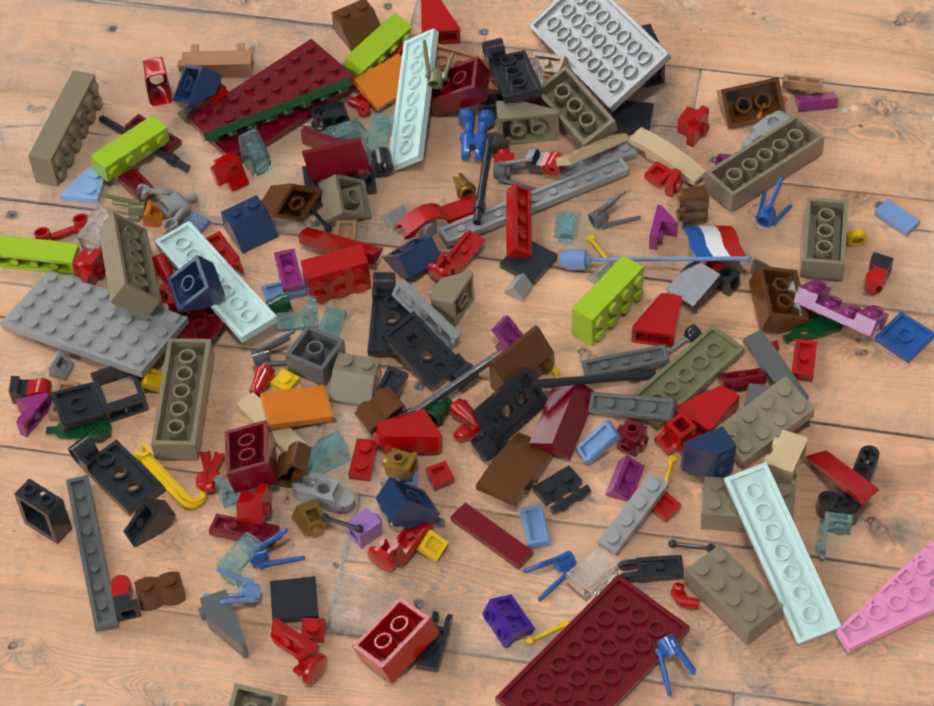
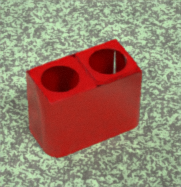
M163 57L143 60L145 84L150 105L159 106L171 103L172 96ZM162 75L164 77L163 82L160 84H153L150 81V78L153 76Z

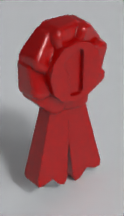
M200 451L203 471L197 473L196 486L201 491L214 492L222 487L223 477L218 471L225 460V453L219 454L215 451L211 461V451Z

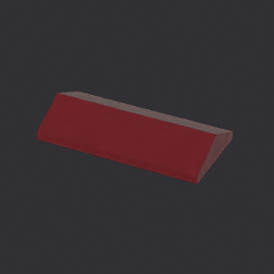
M211 307L187 311L184 316L188 317L189 323L178 335L177 339H211V342H213L225 323Z
M585 384L552 387L529 446L571 460L589 415L588 409L593 390Z

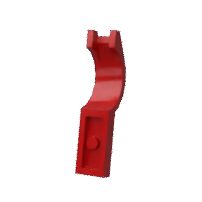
M477 194L442 206L436 203L423 204L396 222L395 227L397 229L404 228L406 232L403 234V238L407 240L415 237L417 232L431 221L443 219L450 224L474 214L473 204L476 201Z

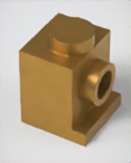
M395 448L392 449L390 454L386 453L382 465L385 467L386 476L411 482L419 466L417 453H408Z
M316 499L297 505L291 516V519L296 521L304 536L312 535L313 538L318 537L324 532L327 523L320 519L324 512Z

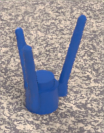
M784 176L780 177L765 207L767 193L764 191L755 219L763 227H770L771 224L776 226L778 221L792 208V205H788L776 216V210L772 207Z
M287 528L260 545L246 551L252 566L259 565L260 569L305 560V556L272 561L265 560L269 558L265 549L268 547L267 545L281 539L282 535L288 532Z
M566 551L554 558L539 562L523 570L524 573L553 564L557 572L564 573L538 597V601L544 599L567 577L574 574L572 569L577 567V562L571 551Z
M670 634L657 641L659 648L655 650L659 658L668 696H672L663 655L670 658L677 654L692 675L696 674V668L679 646L675 636Z

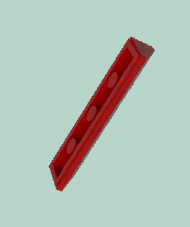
M513 183L506 191V256L510 258H530L532 256L531 189Z
M306 227L298 234L299 244L327 252L361 244L368 263L374 265L383 251V248L310 227Z
M827 450L806 456L812 468L861 505L879 491L876 486Z

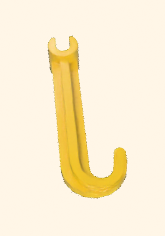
M142 444L143 453H140L136 448L134 449L135 458L164 486V489L179 505L187 509H195L205 503L207 492L197 488L201 495L197 498L191 497L150 453V447L147 444Z

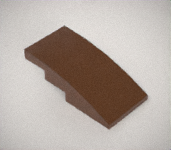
M518 432L487 467L476 484V490L516 507L524 494L527 495L534 482L538 483L555 454L529 446L532 437Z

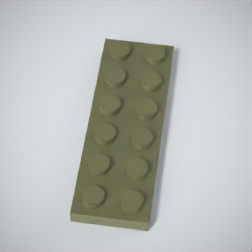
M711 325L633 395L674 398L677 400V405L696 397L718 377V373H723L745 353V347L714 325ZM644 419L658 430L668 422Z

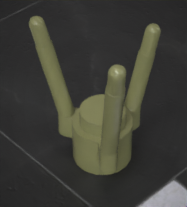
M424 39L422 42L426 69L425 77L428 78L427 85L432 89H440L443 87V81L447 80L455 53H451L444 72L439 69L438 59L435 61V68L430 71L427 42Z
M98 193L100 197L112 199V204L128 206V214H132V217H127L126 219L140 221V217L144 216L146 201Z

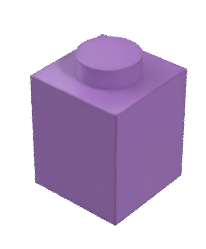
M368 508L347 521V523L353 525L361 524L364 530L362 533H357L354 529L347 527L348 536L361 549L383 534L382 519L377 513L373 514Z

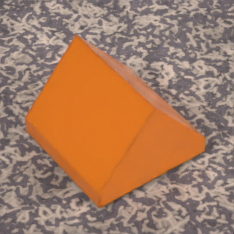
M151 200L147 201L143 216V226L160 227L164 214L160 207Z

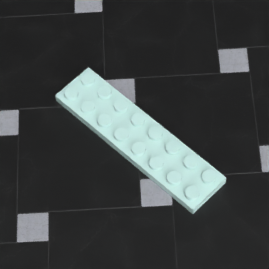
M434 28L404 41L390 144L394 166L392 172L423 160L432 88L427 85L428 78L425 77L426 69L422 41L425 39L427 42L431 71L435 67L439 32Z
M190 221L154 241L156 247L167 256L170 263L177 270L196 255L214 263L225 296L214 303L211 308L242 343L278 322L277 316Z
M767 462L724 478V483L775 597L783 604V615L797 646L841 628L842 626Z

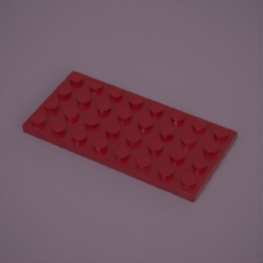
M310 39L229 91L228 94L218 101L209 104L189 117L188 121L192 127L202 134L350 77L352 85L347 87L348 91L337 94L335 91L329 94L330 98L319 101L317 98L311 101L312 105L301 108L299 105L293 108L294 112L283 115L282 112L275 115L276 119L264 122V119L256 122L257 126L246 130V127L238 129L239 133L229 137L227 134L221 135V140L211 143L223 155L229 152L238 155L243 163L310 119L311 109L314 106L333 103L355 89L356 86L353 84V81L357 77L313 39Z
M618 574L495 697V702L500 706H618L659 664V658L655 652L659 648L657 641L673 634L679 643L690 631V626Z

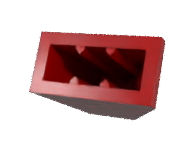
M421 0V33L434 28L439 32L438 44H461L460 27L441 0Z
M660 293L632 326L631 342L654 346L666 344L668 348L674 346L682 310V295Z
M720 385L677 405L675 416L683 411L697 426L696 434L700 436L716 429V427L738 410L740 395L734 390Z
M424 408L376 422V432L373 434L374 440L385 453H391L393 448L408 453L442 452L443 435Z

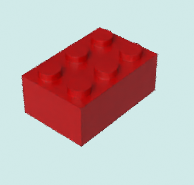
M361 244L301 260L304 285L311 305L371 289L369 263Z
M399 597L352 647L363 663L390 683H393L440 632L428 615L402 597Z

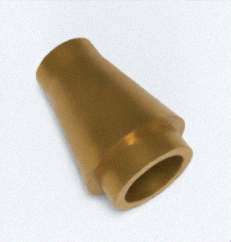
M457 173L454 175L453 181L457 196L460 199L476 195L475 185L464 174Z

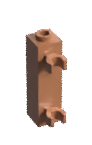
M237 43V50L199 51V44H191V52H182V59L178 60L179 72L183 71L185 64H191L222 74L221 78L253 77L254 62L252 50H245V43Z

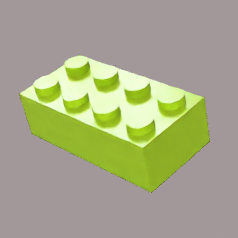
M623 255L572 307V335L590 346H593L597 341H601L606 332L617 324L619 318L629 312L632 304L642 298L644 294V267Z

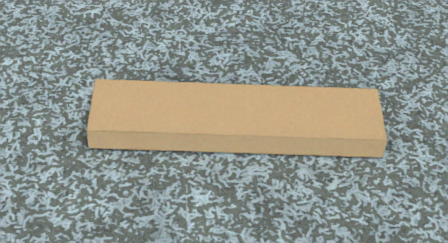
M612 134L555 159L557 166L574 164L628 141L627 134Z
M254 392L236 403L237 409L252 423L266 420L261 399ZM290 427L271 430L275 438V446L282 453L287 451L289 445L294 442L305 443Z

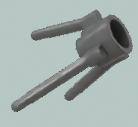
M533 158L494 163L493 176L498 178L499 183L510 185L514 183L531 189V191L536 189L507 179V177H511L512 170L528 169L526 165L514 164L532 162Z
M623 190L603 206L588 214V219L595 229L601 227L604 230L610 226L641 219V216H634L607 222L609 214L606 210L626 194V190Z
M291 330L261 346L250 349L255 366L259 364H267L269 366L287 365L286 361L267 362V359L271 358L268 350L291 339L290 336L295 333V330Z

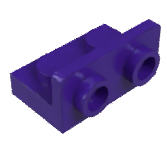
M512 594L489 599L482 613L485 621L504 648L510 647L513 639L532 635L535 627Z

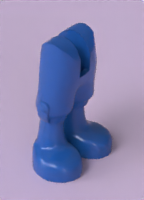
M463 108L458 113V119L464 126V132L459 137L461 141V159L469 161L471 150H475V161L481 162L486 131L495 122V114L490 110L480 111L477 122L478 130L477 134L474 135L473 129L476 114L470 108Z

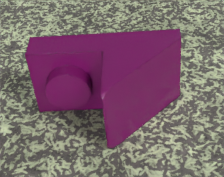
M657 205L649 235V249L657 250L659 242H663L664 235L677 237L678 223L662 205Z
M295 249L275 252L274 256L283 293L304 288Z
M509 315L503 316L491 329L500 341L495 346L500 352L523 335Z
M47 393L16 399L19 412L21 413L16 421L20 435L27 438L49 412L51 399Z

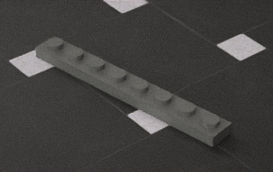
M88 475L67 479V489L95 630L99 632L119 627Z

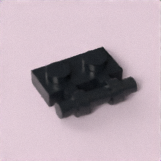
M570 465L533 486V492L545 506L554 503V505L550 506L553 514L560 511L564 512L569 509V505L576 501L584 500L585 496L591 493V489L588 485L582 488L579 487L582 485V479ZM569 492L571 493L569 496L563 498L564 495L568 494Z

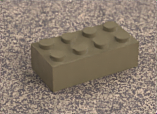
M567 65L541 84L543 95L537 96L545 107L558 110L559 123L580 147L608 137L618 130L614 118Z
M807 197L800 277L843 280L849 200Z
M785 376L718 427L723 426L737 445L735 459L744 469L771 449L774 438L779 437L782 430L794 432L814 417V408L790 379Z
M705 476L700 529L747 533L724 483V478ZM776 483L794 520L796 484Z
M718 545L685 570L684 585L747 646L782 620L783 604L721 545Z

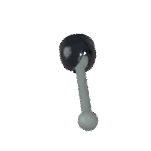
M695 324L687 327L684 332V338L667 350L668 355L686 341L692 343L702 334L701 330Z

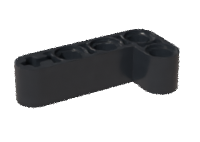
M872 445L863 446L853 467L855 472L870 483H872L877 471L879 450ZM823 491L818 495L816 514L823 520L851 527L858 522L864 504L861 505L845 492L842 495L832 491Z

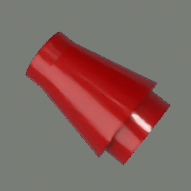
M164 253L157 254L152 258L154 270L163 283L168 284L167 278L173 274L172 265Z
M260 364L259 367H256L249 392H254L260 397V393L264 392L275 377L274 368L267 364Z
M458 398L450 406L449 411L454 418L470 427L477 423L471 414L474 409L466 399Z

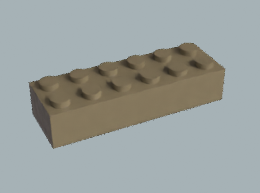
M73 70L28 155L36 183L58 187L61 180L65 178L66 170L72 164L73 156L76 150H79L83 136H86L90 122H93L95 112L102 104V97L98 90L99 84L96 82L95 74Z
M796 114L705 172L704 185L711 195L732 212L776 184L781 176L787 177L823 153L824 136Z
M112 212L99 228L110 302L116 307L128 310L134 316L146 319L160 303L147 229Z
M168 338L151 440L155 459L198 460L214 358L211 339Z

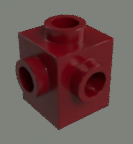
M627 418L623 425L620 424L617 428V432L621 437L617 440V449L637 458L649 440L647 426L639 421Z

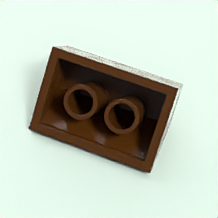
M779 77L717 90L720 110L728 129L757 123L768 114L771 115L779 110L786 113ZM764 100H766V105L762 107ZM760 109H764L761 118H756Z
M758 265L749 280L759 329H762L764 332L781 333L809 321L807 309L793 302L797 290L801 286L797 270Z
M537 325L489 361L490 388L494 391L522 367H528L536 380L544 373H548L553 369L555 365L554 351Z

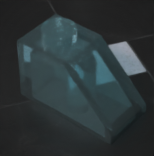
M254 128L238 136L242 162L251 174L256 178L271 170L270 155L258 130Z
M558 211L556 213L554 238H559V242L571 243V240H575L582 212Z
M339 431L329 434L316 442L311 450L307 470L324 474L351 461L349 446Z

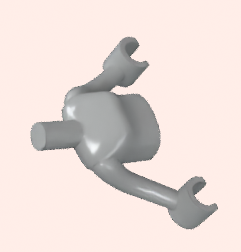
M140 184L136 194L142 193L141 200H146L149 194L167 196L159 200V207L163 214L168 217L164 228H169V232L176 229L178 220L190 212L189 203L198 200L196 193L183 196L181 193L170 189L149 188L145 184Z

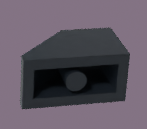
M145 499L123 532L134 547H138L165 532L176 514L166 500Z

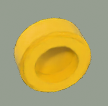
M854 229L846 234V241L849 246H860L868 240L864 229Z

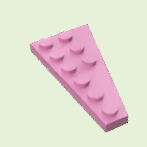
M932 540L926 544L920 553L912 557V560L905 567H902L889 579L873 598L865 602V605L857 613H854L842 624L841 628L837 629L836 636L848 653L934 613V543Z

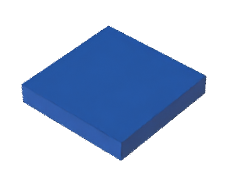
M901 311L875 336L874 341L907 363H910L934 340V332Z

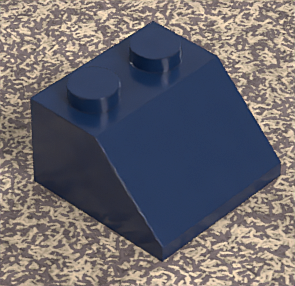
M185 64L173 101L194 105L212 96L221 85L222 74L202 66Z
M257 195L221 211L223 227L242 254L279 237L269 212Z
M432 236L416 237L385 255L383 259L401 279L409 278L413 280L421 275L420 272L427 269L429 263L436 264L437 258L441 253Z
M199 255L193 257L167 278L177 310L181 313L211 307L225 296L214 263Z
M723 426L684 442L680 469L681 471L702 477H724L732 471L737 445Z
M391 477L387 479L375 498L381 506V511L388 517V522L395 527L402 526L410 529L435 519L440 515V512L425 490Z

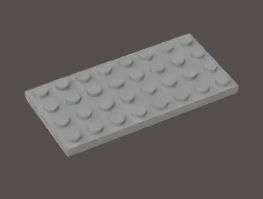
M556 0L529 25L533 32L556 55H563L569 59L567 66L612 112L672 58L614 0Z
M48 270L2 320L1 325L2 329L143 378L167 350L168 338H177L188 325L189 320L187 316L157 306L146 319L134 316L128 310L116 307L110 302L109 290Z

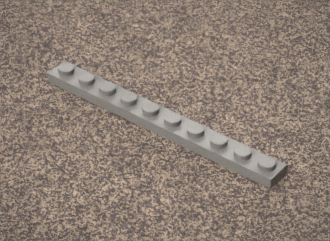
M617 156L532 190L531 214L629 175L630 169L621 156ZM506 201L485 209L480 225L473 224L474 214L438 228L439 234L447 247L455 245L467 230L480 235L505 225Z

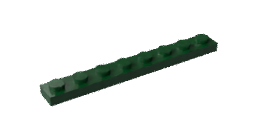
M350 77L344 78L200 134L203 142L209 141V144L221 140V135L227 134L228 137L239 133L238 129L246 127L247 130L257 126L256 122L264 119V122L276 119L275 115L282 112L283 115L294 112L293 108L299 105L301 108L312 105L311 101L317 98L319 101L330 98L329 94L335 91L337 94L348 91L347 87L351 86L352 82Z

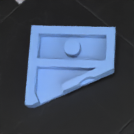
M88 167L60 194L61 201L99 204L101 197L98 196V193H103L106 180L94 172L92 168Z

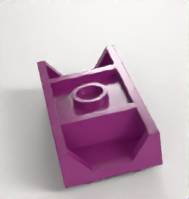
M812 280L799 286L794 303L870 337L876 328L880 330L884 328L889 316L888 313L883 312V308L876 305L868 306L862 310L857 305L843 303V300L839 297H829L831 288L827 287L826 283L820 280Z

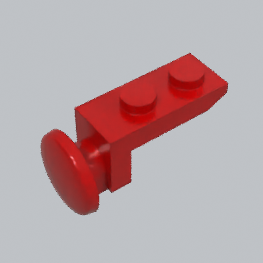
M467 230L447 256L441 253L437 258L436 264H428V272L437 281L450 275L462 273L486 240L471 230Z
M422 523L410 529L404 528L391 545H389L385 537H382L377 547L371 546L367 552L368 557L379 569L392 573L397 569V565L404 566L416 551L429 530H433L434 527L428 523Z
M275 618L272 621L270 635L272 641L298 660L299 664L293 668V672L303 676V683L306 685L314 684L326 668L327 656L323 653L318 654L319 645Z

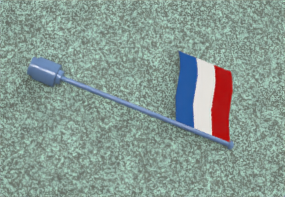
M682 226V230L688 237L690 250L695 257H627L634 262L747 261L748 263L751 261V256L749 254L746 255L741 248L737 232L732 226ZM572 249L560 253V267L566 270H587V266H590L591 262H617L621 257L591 258V255L587 254L586 249Z

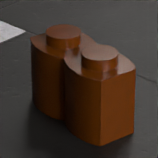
M705 185L680 189V195L677 196L679 209H676L678 222L681 221L683 226L708 222L709 195Z
M388 386L378 389L372 400L359 404L355 415L372 437H374L376 422L403 415L407 409L404 403Z
M299 441L290 444L288 450L278 456L276 464L277 482L275 483L289 488L292 487L293 483L297 482L298 478L303 477L307 473L312 447Z
M166 572L158 577H144L134 582L137 599L142 611L156 610L163 605L174 606L186 600L180 572Z

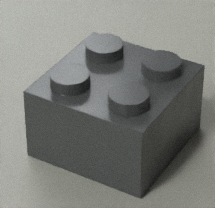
M307 325L285 355L288 371L325 386L332 376L338 352L346 354L344 340Z

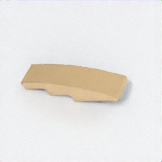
M642 127L628 138L629 145L645 151L646 158L654 162L657 161L671 170L674 168L681 170V179L685 182L695 185L705 175L706 170L668 141Z

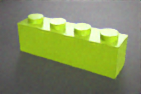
M395 12L345 57L343 66L355 77L363 75L385 62L390 54L393 55L402 43L404 44V41L410 39L413 26Z
M150 116L92 154L90 159L93 171L109 182L168 143V128L154 116Z
M0 235V267L38 272L51 270L60 274L75 276L72 262L81 252L79 244Z

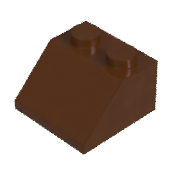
M359 0L331 12L333 29L351 52L380 26L375 10L367 0Z
M292 183L270 186L261 202L271 217L303 222L323 190L317 187Z

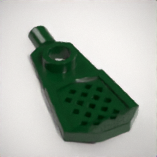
M817 314L810 318L807 323L792 328V332L783 335V339L787 343L794 339L807 340L818 336L822 337L840 332L843 324Z
M105 419L70 429V432L65 433L61 423H59L57 426L46 427L45 433L56 434L58 438L81 439L87 435L95 442H102L112 437V425Z

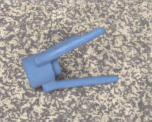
M218 567L216 568V572L245 583L240 585L239 593H228L229 598L233 599L221 600L220 604L254 603L259 601L260 585L255 584V579L246 578ZM204 593L202 596L204 597L213 593Z

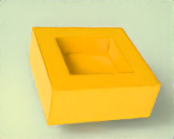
M151 368L143 378L141 377L142 387L159 393L163 372Z
M282 368L270 382V386L276 391L293 389L301 381L299 376Z
M429 530L416 550L436 562L449 542L432 530Z

